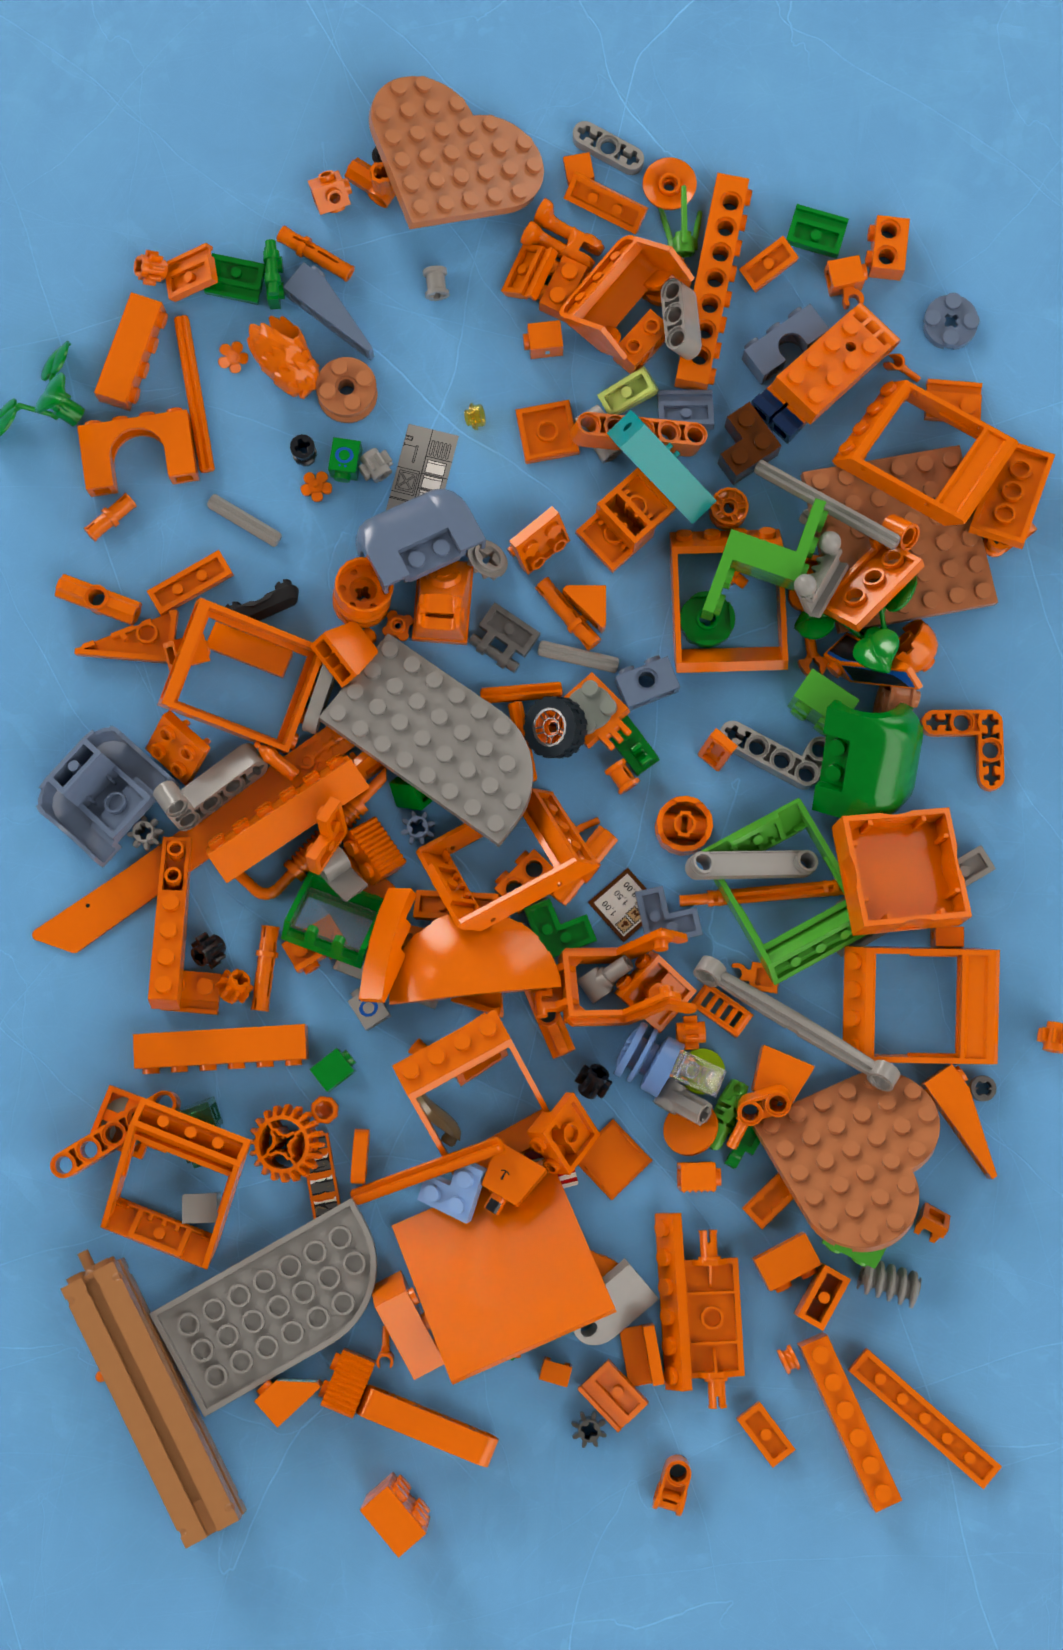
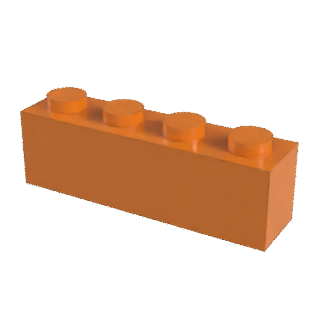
M131 292L94 391L99 402L127 411L131 410L132 404L138 402L140 396L139 385L142 378L145 379L148 375L150 367L148 363L151 353L155 354L158 348L159 339L157 337L160 328H165L168 314L162 302Z

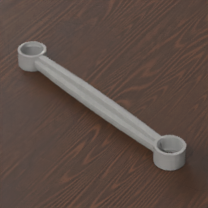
M703 956L695 967L693 974L704 985L721 987L783 1028L791 1030L803 1040L866 1074L867 1080L877 1089L886 1092L893 1090L901 1075L900 1071L893 1064L885 1060L874 1061L807 1017L726 972L725 966L714 957Z

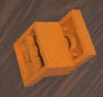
M637 467L597 503L596 513L575 531V534L614 573L653 538L655 528L676 510V507Z

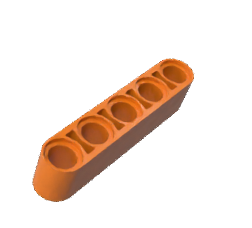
M584 412L573 425L570 437L576 445L581 447L621 450L607 432L625 415ZM639 417L665 446L670 442L673 445L670 451L674 453L677 450L680 453L679 456H694L707 440V430L699 423ZM582 427H586L590 432H586ZM661 434L667 436L669 440L665 439Z
M159 1091L147 1098L159 1103L160 1099L167 1095L173 1102L171 1109L179 1111L181 1107L180 1097L172 1091ZM138 1104L57 1153L50 1162L51 1172L58 1178L76 1176L123 1147L129 1124ZM114 1126L120 1127L123 1133L119 1142H114L110 1138V1131ZM90 1141L97 1145V1153L92 1158L88 1157L85 1153V1146ZM64 1157H68L72 1161V1168L68 1173L63 1172L60 1168V1161Z
M369 1384L365 1388L356 1411L363 1418L483 1467L489 1466L499 1438L488 1432Z

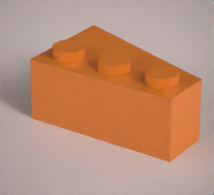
M400 1270L375 1283L372 1293L374 1307L413 1379L416 1380L444 1365L425 1312L422 1313L418 1305L421 1303L415 1289L409 1287L402 1271Z

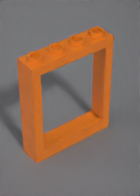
M199 598L195 602L157 706L250 742H260L261 745H269L281 754L289 753V750H294L297 744L299 734H296L299 723L303 724L308 709L305 706L308 698L312 697L316 685L315 679L323 663L310 647L313 642L204 598ZM208 618L306 657L277 739L178 701Z

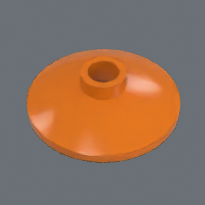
M666 157L653 162L647 168L643 177V191L646 198L660 209L676 210L681 208V187L683 185L687 189V204L692 200L696 192L697 180L693 169L686 162L677 158ZM666 185H671L674 189L672 191L665 190L664 187Z

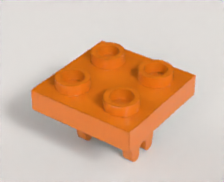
M169 710L162 715L145 749L186 786L193 781L211 748L209 746L211 741L208 738L202 740L188 727L191 722L187 719L181 721Z

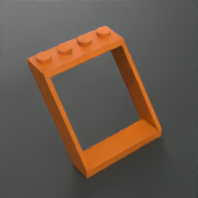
M762 527L759 530L733 529L783 547L779 529L772 527ZM710 528L704 531L692 532L691 530L681 529L677 532H669L673 643L676 673L788 670L785 588L777 585L779 647L681 649L678 554L723 553L731 530L719 531L718 529Z
M495 1009L392 1065L408 1098L442 1156L449 1153L417 1098L507 1048L513 1054L542 1109L490 1138H501L504 1144L523 1155L532 1150L529 1145L531 1138L527 1133L528 1129L542 1112H550ZM492 1157L476 1163L488 1168Z

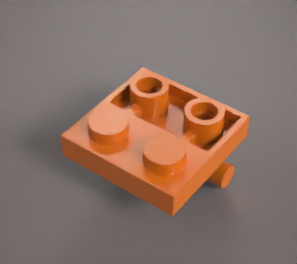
M551 506L509 540L511 546L507 548V551L512 557L516 556L521 568L527 575L542 567L548 558L556 552L563 550L570 541L559 512Z

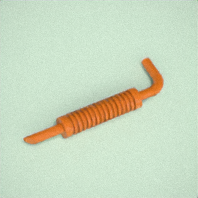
M386 767L368 784L370 788L342 806L347 829L349 827L352 829V823L356 824V819L360 820V815L364 816L369 811L365 804L387 781ZM315 830V836L312 834L310 836L312 839H307L308 843H303L304 847H299L300 851L295 852L296 856L292 855V860L288 859L283 864L288 870L271 887L264 888L258 885L245 872L235 879L251 895L258 899L269 900L276 898L282 894L295 878L301 882L307 876L305 873L309 872L305 857L306 850L311 843H315L320 832Z

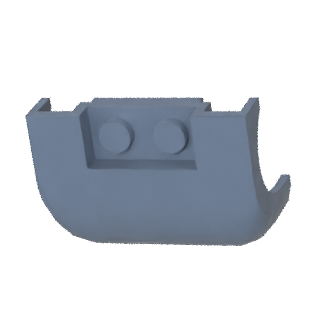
M444 488L428 491L365 520L358 528L356 535L358 556L364 557L365 554L384 594L389 593V586L401 580H404L405 583L408 581L411 583L460 560V557L466 555V550L477 545L482 550L486 546V538L465 501L455 492Z
M110 725L109 728H102L98 731L91 730L52 770L39 786L41 792L36 807L45 818L64 832L93 861L103 868L122 848L118 842L149 808L157 802L153 796L155 788L165 781H173L177 786L180 784L118 728Z

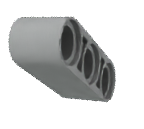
M672 278L666 281L661 289L665 342L669 349L682 358L691 360L700 353L702 347L697 296L684 283Z

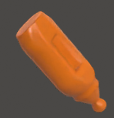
M260 742L254 743V747L258 748L263 761L271 765L287 779L293 781L299 775L300 771L275 748L269 745H261Z

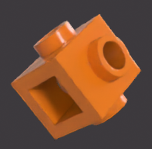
M338 170L324 171L317 178L308 180L316 208L320 215L328 212L337 213L344 210L345 206L351 205L348 197L349 194H352L348 178L343 179Z

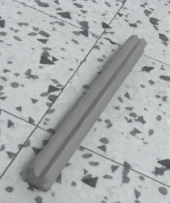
M760 460L757 463L754 472L758 476L813 505L815 498L826 501L824 510L829 511L828 514L892 550L898 546L901 537L893 531L766 461Z

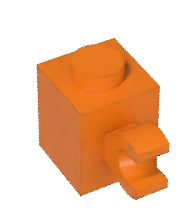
M856 255L827 261L824 275L829 296L842 295V306L845 310L849 309L850 298H855L858 304L864 303V295L861 290L865 280L868 279L866 265L861 264L860 256Z

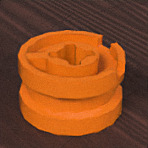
M726 487L720 489L713 496L717 501L709 508L710 520L716 527L722 530L738 528L743 524L748 513L749 503L747 497L736 488ZM726 504H729V507L734 509L732 513L724 511Z

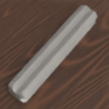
M213 494L207 503L209 509L273 547L278 545L282 538L280 532L220 496Z
M541 641L538 647V655L611 673H616L618 670L619 658L547 641Z

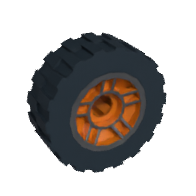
M546 696L535 701V704L528 709L529 711L524 718L525 725H523L524 737L529 744V748L533 749L535 754L542 755L544 758H568L573 753H577L580 750V746L584 744L585 735H587L588 731L586 730V725H588L587 719H585V713L579 707L580 705L577 702H573L570 698Z

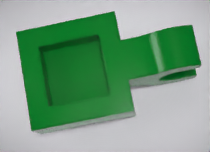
M748 1126L737 1149L730 1151L724 1162L727 1166L736 1169L745 1152L751 1156L754 1155L760 1141L751 1126Z

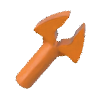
M804 638L807 656L805 659L798 660L797 663L800 670L807 677L811 671L809 666L812 660H814V663L819 667V673L823 675L828 665L827 660L818 654L816 639Z

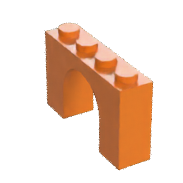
M175 407L158 414L155 412H143L138 417L132 418L116 416L112 418V421L106 422L90 420L85 422V425L77 426L85 486L91 497L118 493L115 471L116 454L126 441L139 436L154 438L164 446L168 477L173 485L200 481L192 423L187 409L183 410L182 408Z

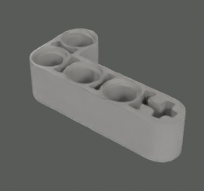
M728 721L721 727L720 731L727 737V733L731 730L736 732V738H733L732 741L738 747L733 754L802 790L809 789L819 779L823 757H816L812 752V746L821 745L824 748L826 737L819 736L813 738L806 746L803 754L799 755L740 722ZM745 736L748 737L743 748L739 747ZM759 743L763 747V753L760 755L751 753L749 744ZM774 757H785L788 761V766L786 768H778L774 763ZM799 770H809L812 773V781L805 782L801 780Z
M245 743L237 747L184 788L180 789L173 781H165L155 788L153 796L174 825L181 831H187L198 825L262 777L268 769V764L263 761L253 744Z

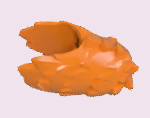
M270 316V326L265 323H260V326L250 324L249 337L247 338L248 347L254 359L260 365L261 370L274 381V384L292 397L300 396L301 399H305L312 391L316 390L320 366L312 357L299 327L293 325L284 316H281L280 319Z

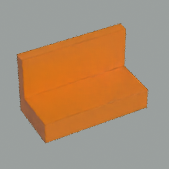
M648 1323L626 1327L620 1332V1339L628 1380L634 1386L665 1384L654 1324Z

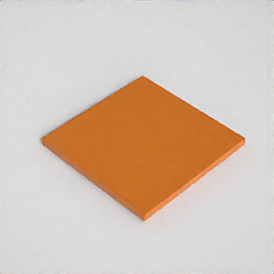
M545 1159L539 1160L536 1163L543 1166ZM548 1172L518 1208L506 1202L499 1216L484 1208L492 1192L482 1186L472 1220L467 1224L435 1208H430L392 1225L453 1385L617 1312L558 1174Z

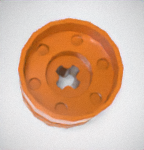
M354 558L347 561L337 573L332 596L333 609L337 617L345 624L355 621L361 628L373 627L386 617L394 585L389 586V593L384 594L368 558Z

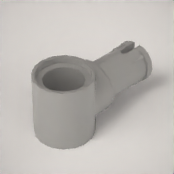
M623 955L606 968H598L597 966L579 978L577 982L592 1004L612 992L614 990L612 987L616 984L615 982L631 971L634 966L631 960L626 955Z

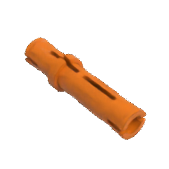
M285 225L277 235L276 241L294 250L300 258L306 257L345 282L351 278L355 266L316 245L310 237H303Z
M549 577L544 578L535 587L536 591L539 592L556 614L565 622L569 633H573L582 642L587 651H590L600 643L601 638L586 622L587 618L584 615H580L574 609L572 604L557 589Z
M261 925L259 950H256L255 955L258 956L251 1010L269 1012L275 958H278L279 954L276 950L280 927Z

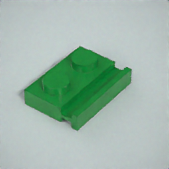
M797 204L786 240L790 246L837 259L849 219Z
M212 253V257L215 259L218 283L205 288L204 293L259 305V297L264 282L265 264Z

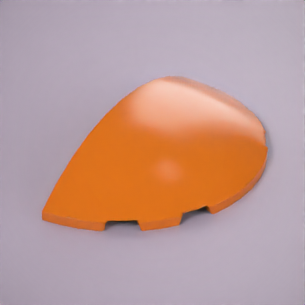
M448 914L432 921L431 924L417 932L402 950L405 953V958L389 992V1005L559 988L562 986L557 965L550 951L546 949L539 937L521 922L507 917L483 931L462 930L457 928L451 915Z

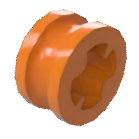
M790 1344L786 1346L784 1351L776 1350L788 1375L791 1374V1370L794 1368L797 1370L801 1369Z

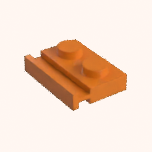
M204 243L166 261L168 272L165 279L170 300L177 302L218 283L215 259L211 255L213 250L211 245Z
M522 244L501 292L507 297L526 300L531 298L533 301H536L558 252L553 247L547 249L544 246H526Z
M928 379L926 381V391L981 420V388L983 383ZM924 411V420L944 422Z
M184 971L180 1010H160L219 1015L220 988H217L216 984L222 974Z
M609 1358L578 1387V1391L617 1432L649 1403Z

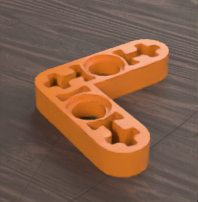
M931 710L922 716L920 724L923 725V734L927 736L975 737L976 776L979 787L984 791L991 792L1002 786L1005 778L1003 720L998 712L994 710ZM931 716L935 718L936 722H944L946 716H949L947 723L949 731L945 730L946 725H938L935 730H932L931 725H927L926 722L931 719ZM987 716L990 717L992 722L996 723V725L991 727L990 734L991 736L996 735L997 738L989 737L982 739V736L988 734L987 725L982 724L987 719ZM955 717H965L968 720V728L964 731L956 729L953 723ZM990 743L997 748V755L994 758H987L983 754L982 748L984 744ZM997 762L998 766L994 765L992 767V776L997 777V780L992 785H989V781L984 780V776L989 774V765L983 767V763L992 764Z

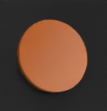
M711 1109L712 1114L710 1118L701 1126L677 1113L675 1115L669 1113L663 1127V1134L667 1145L674 1152L683 1156H694L707 1150L714 1142L718 1133V1119L714 1110Z

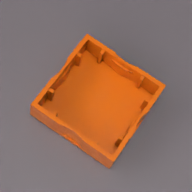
M949 807L911 810L902 814L874 813L842 816L832 826L852 936L959 926L972 917L964 876L958 864L957 842Z

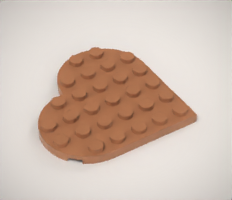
M407 76L394 79L385 84L375 95L369 111L370 132L409 229L513 213L523 209L533 201L543 182L544 165L540 152L532 138L520 128L493 115H473L465 100L455 91L425 76Z
M860 1073L792 1103L790 1111L783 1117L772 1116L762 1119L755 1126H751L808 1224L826 1242L833 1246L837 1244L850 1248L852 1252H873L895 1244L913 1225L919 1206V1187L913 1172L920 1169L930 1159L935 1151L940 1133V1118L935 1103L929 1094L913 1080L900 1075L893 1090L886 1092L874 1087L867 1080V1075Z

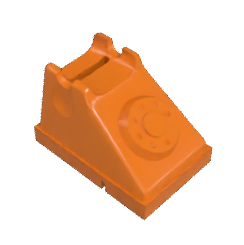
M456 561L417 579L412 641L456 645L468 644L474 567L467 565V561Z

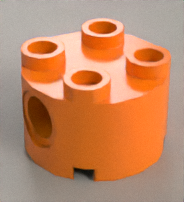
M679 796L671 799L660 809L655 822V834L660 846L669 853L679 856L691 855L700 851L710 838L713 829L712 814L699 799L690 796Z

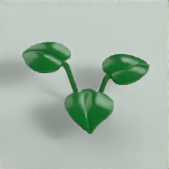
M66 341L55 350L46 361L42 369L41 379L43 381L49 379L50 382L38 399L35 407L17 403V400L13 398L0 409V436L8 430L14 421L17 411L21 409L46 415L55 420L60 418L71 426H75L80 421L85 409L71 400V395L65 392V374L62 372L58 373L66 360L68 348L71 345L69 341Z
M917 576L879 612L880 628L871 627L865 632V635H862L860 632L842 624L856 637L861 639L855 644L853 649V656L860 665L877 672L890 673L900 641L897 633L889 630L886 626L885 610L897 612L907 605L915 592ZM803 611L797 618L794 629L806 639H820L828 635L833 630L835 622L838 621L824 613L820 618L811 617Z

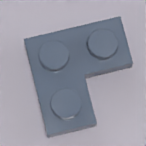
M663 886L634 892L644 935L659 928L685 933L688 938L703 935L697 907L669 913Z

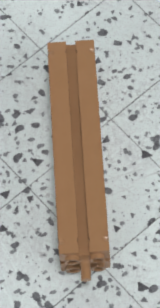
M87 1249L77 1254L85 1271L66 1279L68 1285L61 1288L65 1300L69 1302V1308L172 1522L176 1530L180 1532L185 1548H188L207 1538L212 1533L239 1521L247 1509L242 1499L238 1496V1490L176 1363L149 1315L151 1312L133 1275L128 1270L129 1267L125 1258L116 1260L112 1256L95 1264Z

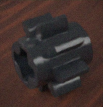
M204 932L195 938L196 941L191 943L193 947L191 949V957L199 966L203 967L208 964L213 969L221 963V960L226 958L224 954L226 945L218 935L213 934L209 937Z
M585 1064L575 1079V1082L579 1084L578 1091L588 1099H594L597 1095L602 1099L612 1084V1081L608 1079V1070L599 1064H592L590 1068Z

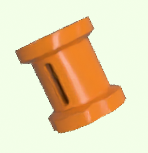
M625 758L617 761L604 771L607 776L610 775L619 788V795L626 793L640 782V779L635 778L627 767Z

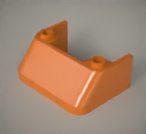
M627 235L615 243L560 308L559 314L571 328L597 350L625 360L628 356L618 345L621 333L616 328L617 325L648 289L661 291L662 286L669 279L677 277L692 282L695 277L672 246Z

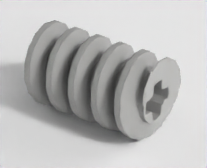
M879 1261L875 1269L868 1265L866 1267L861 1266L857 1289L861 1284L864 1285V1294L868 1295L870 1290L875 1288L876 1298H879L883 1291H885L887 1301L889 1302L894 1295H897L899 1305H902L907 1298L909 1299V1308H913L920 1293L922 1279L921 1277L918 1279L916 1271L912 1270L907 1276L906 1268L901 1267L896 1272L895 1265L889 1264L885 1269L884 1262Z

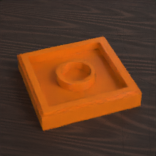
M569 400L515 409L526 464L580 454L579 446L570 437L574 421Z

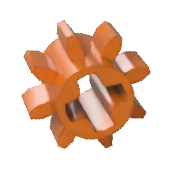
M146 250L145 255L141 254L135 259L134 273L138 276V280H143L144 285L156 286V281L161 282L167 276L168 265L166 260H163L164 257L159 256V252Z
M226 969L216 984V987L220 988V997L225 1002L231 1004L237 1000L243 1004L254 986L250 985L249 975L239 969L234 970L232 973Z
M697 1015L683 1016V1022L676 1023V1040L685 1045L684 1050L699 1049V1043H706L705 1021L697 1022Z
M1047 1021L1046 1027L1038 1029L1036 1041L1042 1042V1050L1063 1054V1023Z

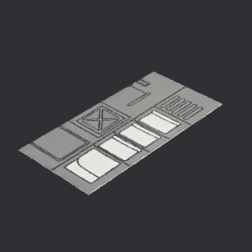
M408 424L386 510L433 489L446 488L459 436Z

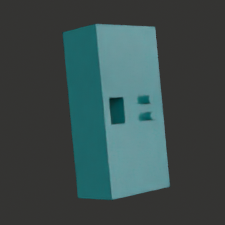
M632 410L607 432L616 445L692 524L717 501L677 459L680 453L677 450L674 453L670 451L673 445L669 442L665 446Z

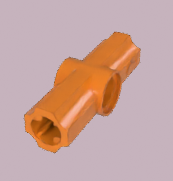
M63 574L57 582L55 597L89 609L97 615H105L132 626L139 619L142 607L141 602L106 590L101 585H93ZM100 594L105 596L104 601L100 605L92 604L95 596Z
M599 825L585 842L598 862V867L550 895L566 907L584 883L587 884L601 866L600 863L618 842V839L607 829Z
M544 989L524 991L552 1058L555 1059L576 1050L560 1012H555L556 1016L551 1022H543L540 1018L536 1017L534 993L544 991Z

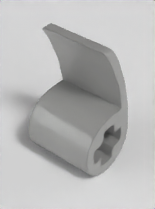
M338 846L320 875L340 898L347 902L367 888L368 884L351 868L349 858Z

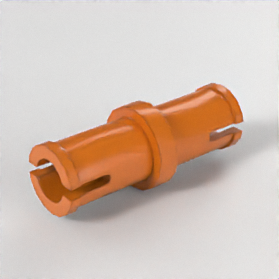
M124 493L109 508L104 507L101 510L102 514L83 529L96 542L112 526L116 528L120 524L118 521L132 509L136 508L137 505L127 493Z

